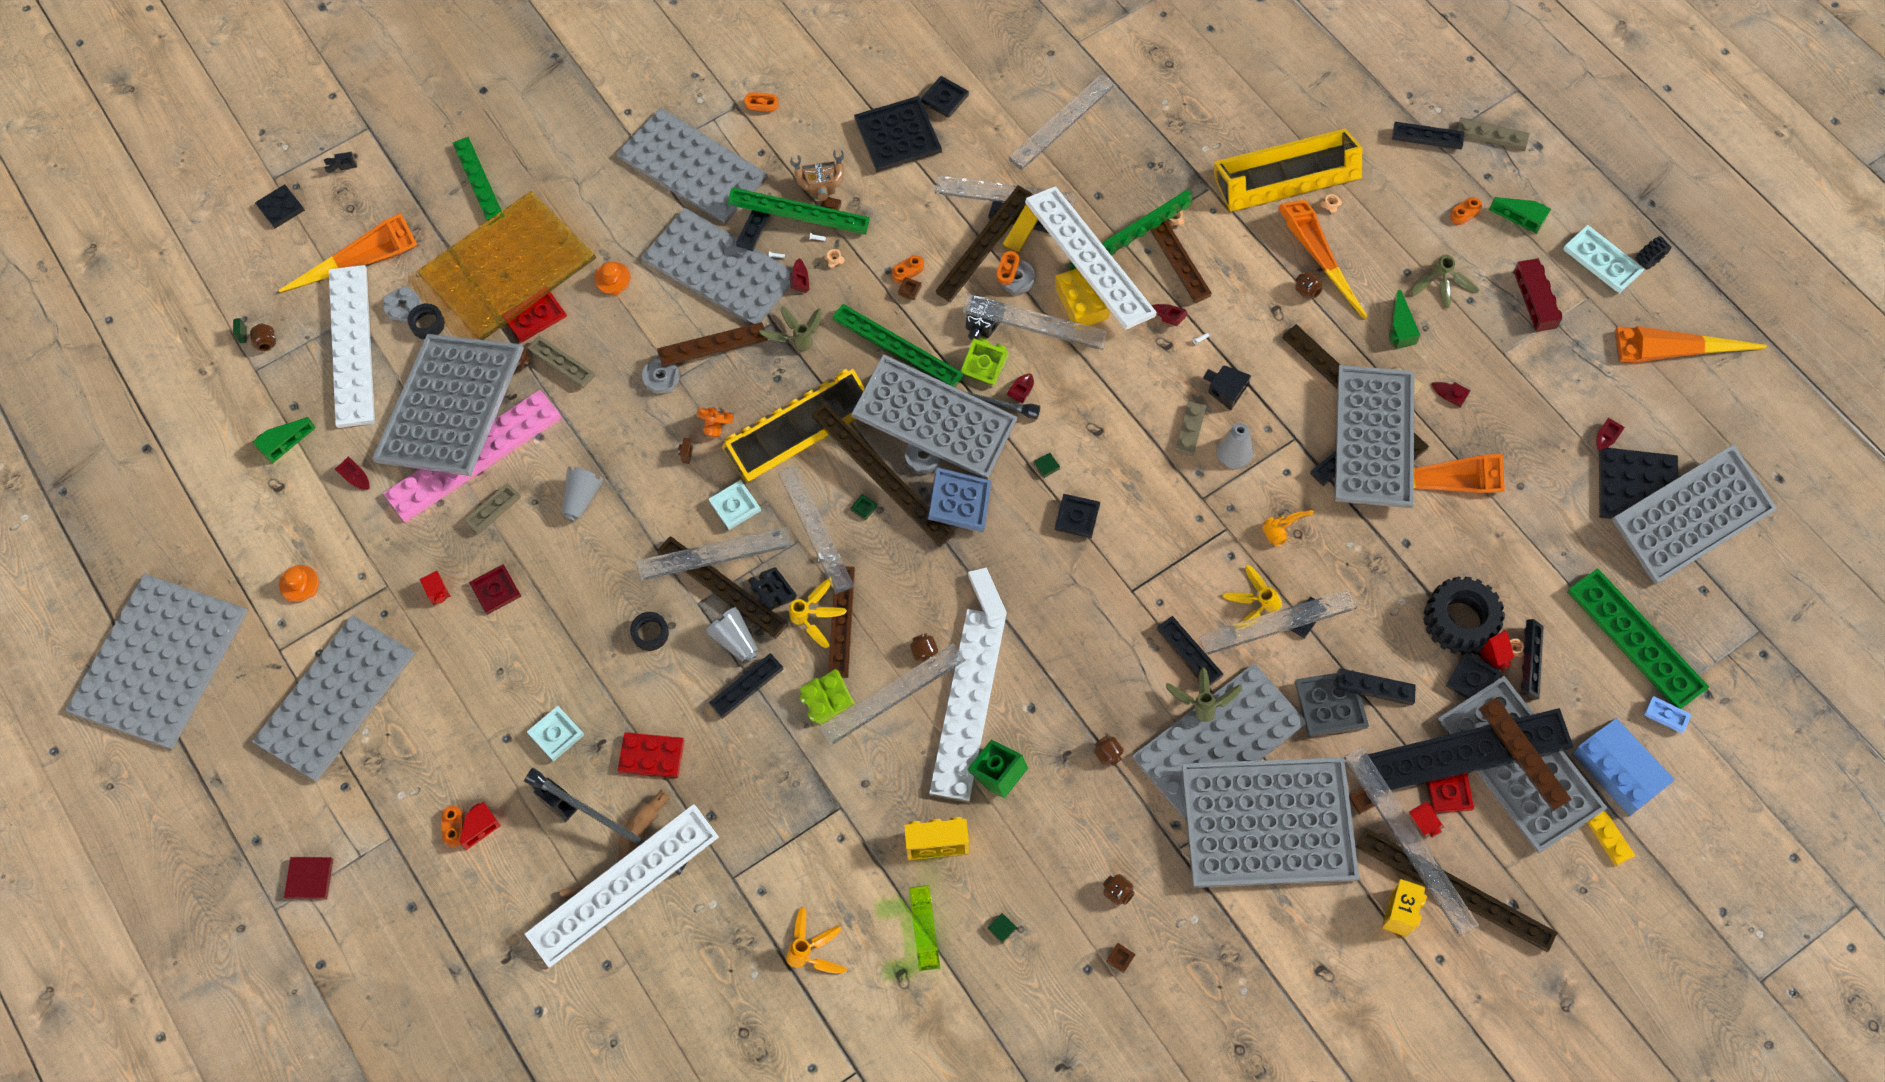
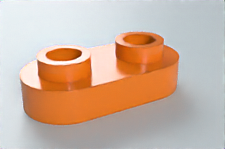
M751 92L744 98L746 108L753 111L772 112L779 106L778 98L774 94Z
M1475 197L1467 198L1452 209L1450 220L1456 225L1465 224L1480 213L1482 202Z
M1008 251L1002 255L996 273L997 281L1002 285H1009L1014 281L1019 266V255L1016 252Z
M913 255L894 266L892 269V279L897 283H902L905 277L911 279L924 270L923 258Z
M448 806L441 815L442 839L449 847H457L461 844L459 841L464 825V815L457 806ZM450 813H454V817L448 818ZM452 832H455V836L452 837V838H449V835H450Z

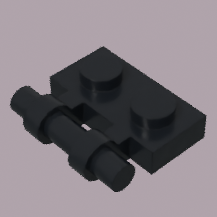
M776 567L761 572L759 581L754 576L748 580L753 592L759 595L763 606H767L770 611L776 607L773 601L776 600L779 606L794 601L797 597V594ZM766 587L770 593L767 594L763 588Z

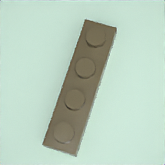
M1462 117L1457 128L1458 131H1465L1464 137L1522 151H1525L1530 134Z
M538 336L527 347L529 353L581 388H584L595 377L593 371L541 336Z

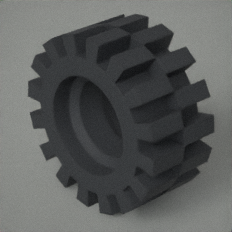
M1658 236L1639 251L1640 253L1636 255L1635 259L1647 270L1652 266L1654 267L1661 259H1664L1672 247L1662 236Z

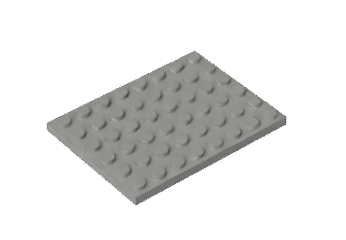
M427 334L372 460L375 463L471 476L522 355L523 346L521 344Z
M143 574L65 711L173 750L246 617L248 610L244 607Z
M1344 757L1184 763L1181 765L1193 888L1359 880Z

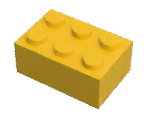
M1077 268L1055 275V289L1075 330L1109 319L1110 310Z
M953 817L949 821L932 819L928 823L911 821L904 825L908 860L969 854L967 819Z

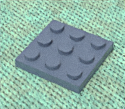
M936 468L927 519L983 532L986 523L991 480Z

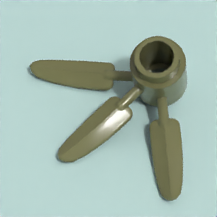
M1442 255L1433 261V272L1430 275L1425 274L1414 285L1411 294L1415 296L1424 290L1433 281L1432 277L1435 274L1443 275V280L1440 281V293L1444 306L1449 308L1451 305V295L1447 273L1454 276L1453 281L1468 291L1477 293L1479 289L1461 273L1452 271L1455 267V260L1452 256Z
M782 306V316L789 328L794 329L793 336L759 330L762 336L775 341L786 342L787 339L794 340V346L797 350L806 351L812 347L811 333L816 331L822 311L820 308L817 309L808 325L798 324L790 311L785 306Z
M1203 667L1199 673V695L1196 701H1194L1193 697L1170 683H1166V688L1184 704H1194L1195 716L1198 720L1209 722L1215 718L1217 706L1224 707L1242 691V684L1237 685L1215 700L1214 696L1210 693L1207 670Z

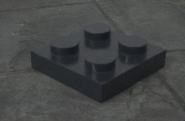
M940 76L923 95L921 102L950 118L969 96V91Z
M285 184L255 202L274 229L305 211Z
M1063 494L1055 530L1092 538L1100 502Z
M1465 652L1446 687L1469 699L1497 681L1502 672Z

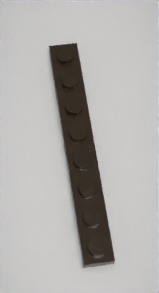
M1017 185L936 289L937 295L950 303L1024 209L1026 198L1033 196V193Z
M670 536L658 549L661 555L731 607H736L742 615L776 639L788 626L786 620L772 610L770 611L767 606H763L760 601Z

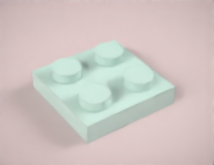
M741 480L709 498V503L728 530L761 512L760 506Z
M559 706L555 707L527 731L528 735L553 762L584 736V733Z

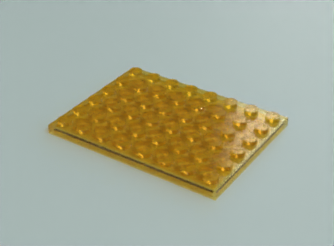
M530 191L420 268L417 272L480 340H484L596 259V256Z

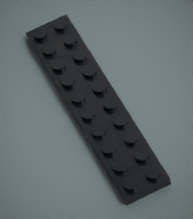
M1560 708L1513 719L1540 756L1573 748V743ZM1490 725L1360 756L1369 790L1373 796L1516 762Z

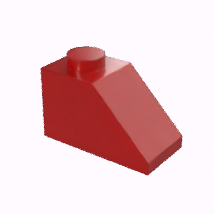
M1506 630L1490 638L1479 653L1487 664L1497 670H1501V672L1511 666L1510 663L1515 657Z
M1427 801L1409 811L1425 837L1430 836L1434 838L1442 833L1441 829L1444 828V825Z
M484 802L474 805L466 813L459 841L466 850L501 827Z

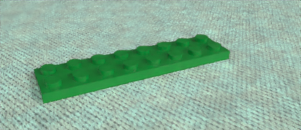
M1598 568L1568 589L1567 593L1671 705L1682 709L1709 688L1707 683Z

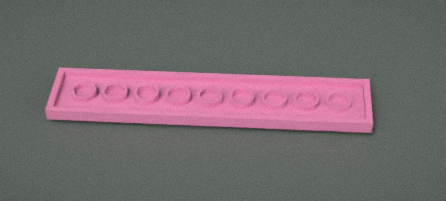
M538 390L494 420L471 476L419 469L383 494L402 520L407 522L562 417L543 392Z

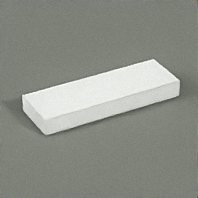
M987 568L968 572L969 580L987 620L991 621L1006 617L1007 612Z

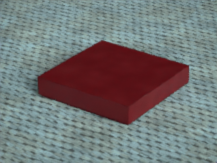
M504 564L469 582L487 615L522 597Z
M290 857L284 898L327 900L333 859L331 857Z

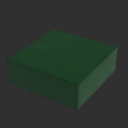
M236 318L233 320V335L239 343H246L247 327L241 318Z
M1051 453L1034 461V465L1043 478L1060 470L1059 464Z
M862 494L851 506V511L867 520L877 508V503Z
M1001 913L987 929L1003 944L1015 932L1017 927Z

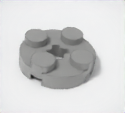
M1026 261L1019 262L1016 276L1021 275L1020 279H1014L1009 285L1000 284L1004 290L1014 296L1029 291L1035 283L1034 269Z
M409 287L396 289L383 298V307L387 316L391 320H399V322H408L407 318L410 311L421 304L416 292L410 290ZM405 303V307L402 308L399 304Z
M657 358L653 360L654 362L644 367L642 379L647 390L654 393H671L674 391L680 379L679 370L676 365L672 364L662 367L660 359ZM661 373H664V376H665L664 378H661V379H659L658 377H656L657 375H660Z
M908 444V448L905 451V461L908 467L916 474L933 472L941 465V458L928 453L927 458H920L921 452L924 454L928 452Z

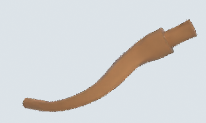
M660 790L648 804L644 802L625 824V829L643 838L646 829L659 816L656 812L670 797L663 790ZM622 834L619 837L617 863L638 847L637 844L626 839ZM585 887L560 890L561 898L573 897Z

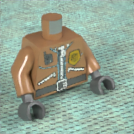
M834 150L833 156L836 164L834 161L802 165V169H800L801 157L797 156L798 163H794L791 157L790 164L795 167L794 174L797 184L804 191H808L811 197L818 196V199L821 201L827 200L828 195L835 193V188L840 185L844 178L843 151L841 150L842 155L840 157H836V151Z

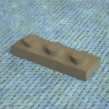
M1188 401L1175 452L1194 456L1207 405Z
M506 483L465 518L464 521L477 534H480L517 502L521 496Z

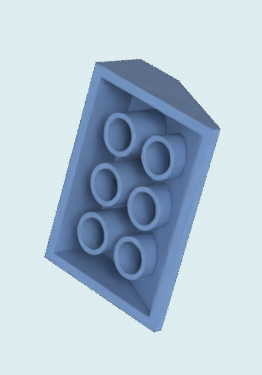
M1617 718L1592 735L1572 753L1629 816L1633 815L1675 780Z

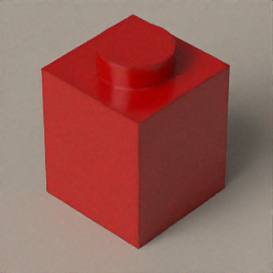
M438 571L419 579L433 605L443 603L447 598L451 597Z

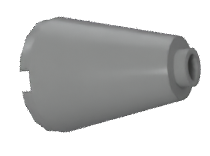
M1237 423L1233 425L1217 444L1216 455L1218 461L1227 465V468H1244L1253 458L1254 449L1248 426L1245 424Z
M570 466L567 468L562 506L564 518L575 521L582 517L603 484L604 479L601 476L598 480L595 478L596 474L577 467L573 471Z
M736 607L731 608L722 614V618L716 619L706 629L708 636L742 662L746 660L750 662L757 656L758 648L739 610Z

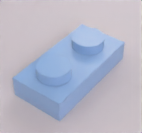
M1654 696L1650 699L1644 716L1681 734L1685 731L1692 715Z

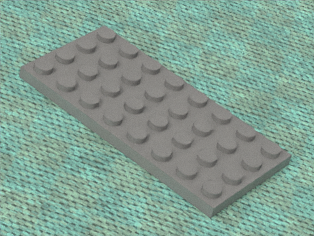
M662 108L616 153L619 159L724 225L740 208L727 205L731 188L755 192L768 178V174Z
M686 208L678 214L642 256L643 262L750 325L762 322L790 288V273L793 271L757 249L750 251L737 247L736 241L738 238Z
M884 354L851 415L855 419L987 480L1018 418Z
M1339 365L1335 502L1412 508L1414 490V371Z
M1733 444L1611 518V520L1655 585L1772 513L1777 508Z
M352 615L252 742L317 783L414 657V651Z
M1255 663L1213 694L1215 700H1217L1237 685L1242 684V691L1233 701L1224 707L1220 705L1216 707V716L1212 721L1202 722L1198 720L1195 716L1194 708L1132 756V759L1184 820L1186 819L1182 764L1261 761L1306 725L1302 715Z
M1503 676L1440 716L1437 721L1448 735L1487 726L1489 723L1481 714L1479 708L1496 697L1513 719L1534 713L1506 677ZM1563 751L1540 756L1572 799L1555 811L1550 809L1517 762L1476 771L1538 854L1607 809L1603 801Z

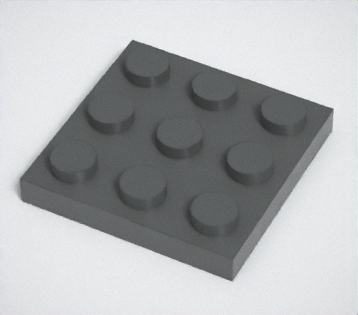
M1337 673L1295 680L1294 683L1309 738L1368 729L1369 724L1361 695L1337 690Z

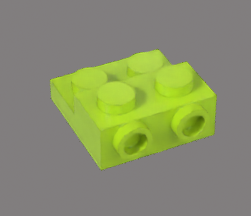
M979 338V340L973 339L961 372L966 376L995 386L1000 372L1005 366L1009 352L1005 346L1000 344L993 346L989 344L990 341L984 338Z
M836 669L820 679H813L800 688L801 694L799 697L803 704H807L810 709L807 712L809 718L819 724L826 723L855 704L839 671Z

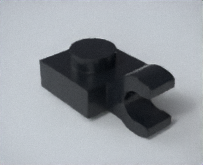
M352 151L334 154L335 158L324 159L325 164L329 165L324 167L327 173L334 172L338 167L340 170L357 168V161Z

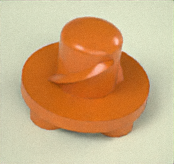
M619 262L604 263L597 269L594 275L597 288L601 292L612 294L613 296H617L625 290L631 280L628 268Z
M708 407L707 409L698 408L696 416L705 419L703 433L706 436L719 437L722 433L723 423H733L734 414L730 412L719 413V409Z
M296 565L287 569L279 581L280 592L291 602H300L314 597L319 585L318 575L311 567L306 565Z

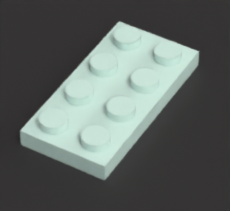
M1589 225L1581 230L1563 248L1566 253L1619 294L1644 271L1642 266Z

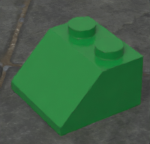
M991 739L967 770L989 791L1005 799L1028 770V766L1022 754Z

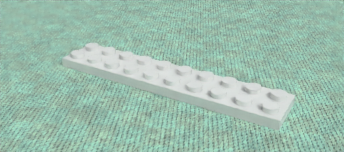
M1056 186L1026 198V205L1125 330L1156 316L1157 312Z
M365 265L329 269L337 428L375 424L367 268Z
M967 609L929 796L966 803L970 802L974 776L967 769L979 755L1006 617L988 621L983 611Z
M693 804L526 932V937L546 965L551 968L712 844L719 836L697 806Z

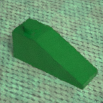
M1495 197L1489 208L1490 211L1536 234L1551 211L1550 208L1536 201Z
M1397 290L1394 298L1389 333L1390 342L1394 344L1396 349L1416 345L1420 337L1419 330L1401 290Z
M306 417L266 430L257 436L253 444L273 464L316 427L310 418Z

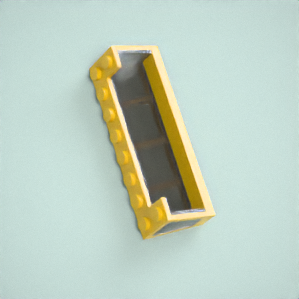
M1344 128L1214 161V177L1229 212L1361 179L1363 147Z
M845 369L835 376L836 380L829 383V381H826L819 385V390L814 392L812 389L803 395L804 398L800 401L796 398L787 404L788 408L775 410L772 412L773 416L768 419L766 417L756 421L757 425L750 428L748 426L742 429L739 435L733 433L725 438L722 449L746 483L829 436L811 417V414L822 404L826 403L846 424L856 420L851 415L865 388L854 369L850 371Z

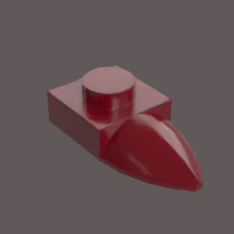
M799 258L795 261L793 271L790 273L791 289L807 293L810 290L808 271L803 261Z
M1152 305L1157 312L1156 314L1162 318V322L1178 326L1187 316L1185 309L1173 305Z
M1029 373L1018 377L1008 390L1007 396L1023 404L1034 385L1033 375Z
M1446 382L1431 383L1439 396L1460 408L1471 391L1456 382L1453 384Z
M1608 418L1597 433V450L1608 448L1614 444L1625 427Z
M349 456L335 468L351 485L360 489H370L366 473Z

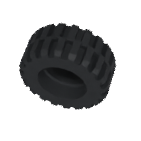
M1459 576L1454 577L1452 581L1450 579L1443 581L1442 585H1438L1435 588L1424 609V624L1427 625V633L1433 635L1431 638L1433 642H1439L1441 644L1440 648L1444 650L1448 648L1451 650L1450 653L1453 654L1461 652V655H1464L1465 652L1479 653L1487 641L1496 636L1503 626L1505 613L1502 610L1504 606L1501 601H1498L1500 597L1497 592L1493 593L1491 586L1488 584L1486 586L1483 585L1479 579L1474 581L1472 577L1465 576L1464 579H1461ZM1454 603L1470 606L1477 612L1481 625L1472 629L1458 626L1450 619L1447 613V606Z

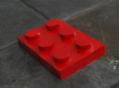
M624 732L617 771L626 774L678 778L685 740L681 737Z

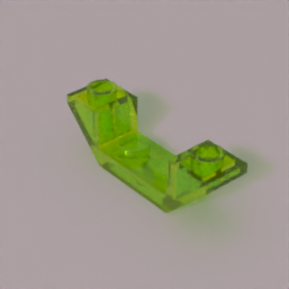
M930 885L909 887L919 972L940 969Z

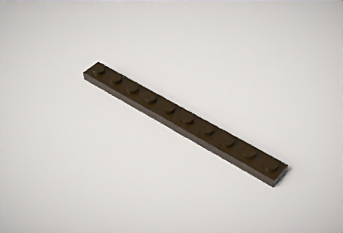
M1295 324L1283 334L1282 338L1338 389V367L1340 364ZM1414 433L1415 461L1428 450L1429 446Z
M826 403L822 404L811 414V417L940 548L954 536L955 533L945 523L927 519L929 507Z
M1368 828L1364 829L1355 846L1545 952L1550 950L1558 932Z

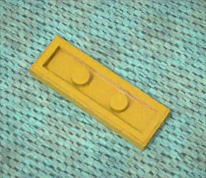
M1025 205L1003 243L1004 247L1017 254L1021 251L1038 222L1037 217L1027 205Z

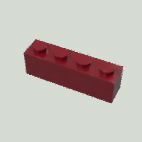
M1539 258L1517 262L1513 272L1535 331L1557 329L1562 320V312L1558 310L1556 297L1550 289V281L1545 276L1544 266L1541 265Z

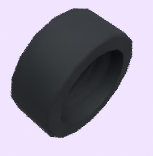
M428 303L414 307L407 318L411 331L420 339H425L427 334L439 335L445 325L444 317L439 308ZM428 314L436 316L435 323L430 327L418 328L416 326L417 321L422 316Z
M656 612L641 613L631 623V637L636 646L642 650H657L668 640L669 630L667 623ZM647 622L658 623L661 627L660 635L654 640H642L638 635V630L643 624Z

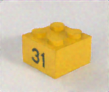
M1400 879L1391 891L1382 929L1405 937L1411 931L1414 932L1421 921L1420 908L1424 907L1427 895L1424 894L1425 887Z

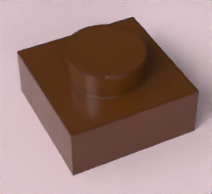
M828 197L827 200L822 201L821 207L839 210L842 203L839 199Z
M905 277L898 290V295L915 301L922 287V282Z
M684 438L683 443L678 447V455H680L682 463L690 464L694 448L692 440L689 438Z
M1367 786L1349 795V800L1359 815L1378 805V802Z
M1117 943L1106 962L1122 973H1125L1136 954Z

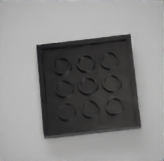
M919 96L854 115L855 122L876 172L942 153L941 145Z
M1616 448L1599 450V518L1611 519L1677 479L1678 455Z

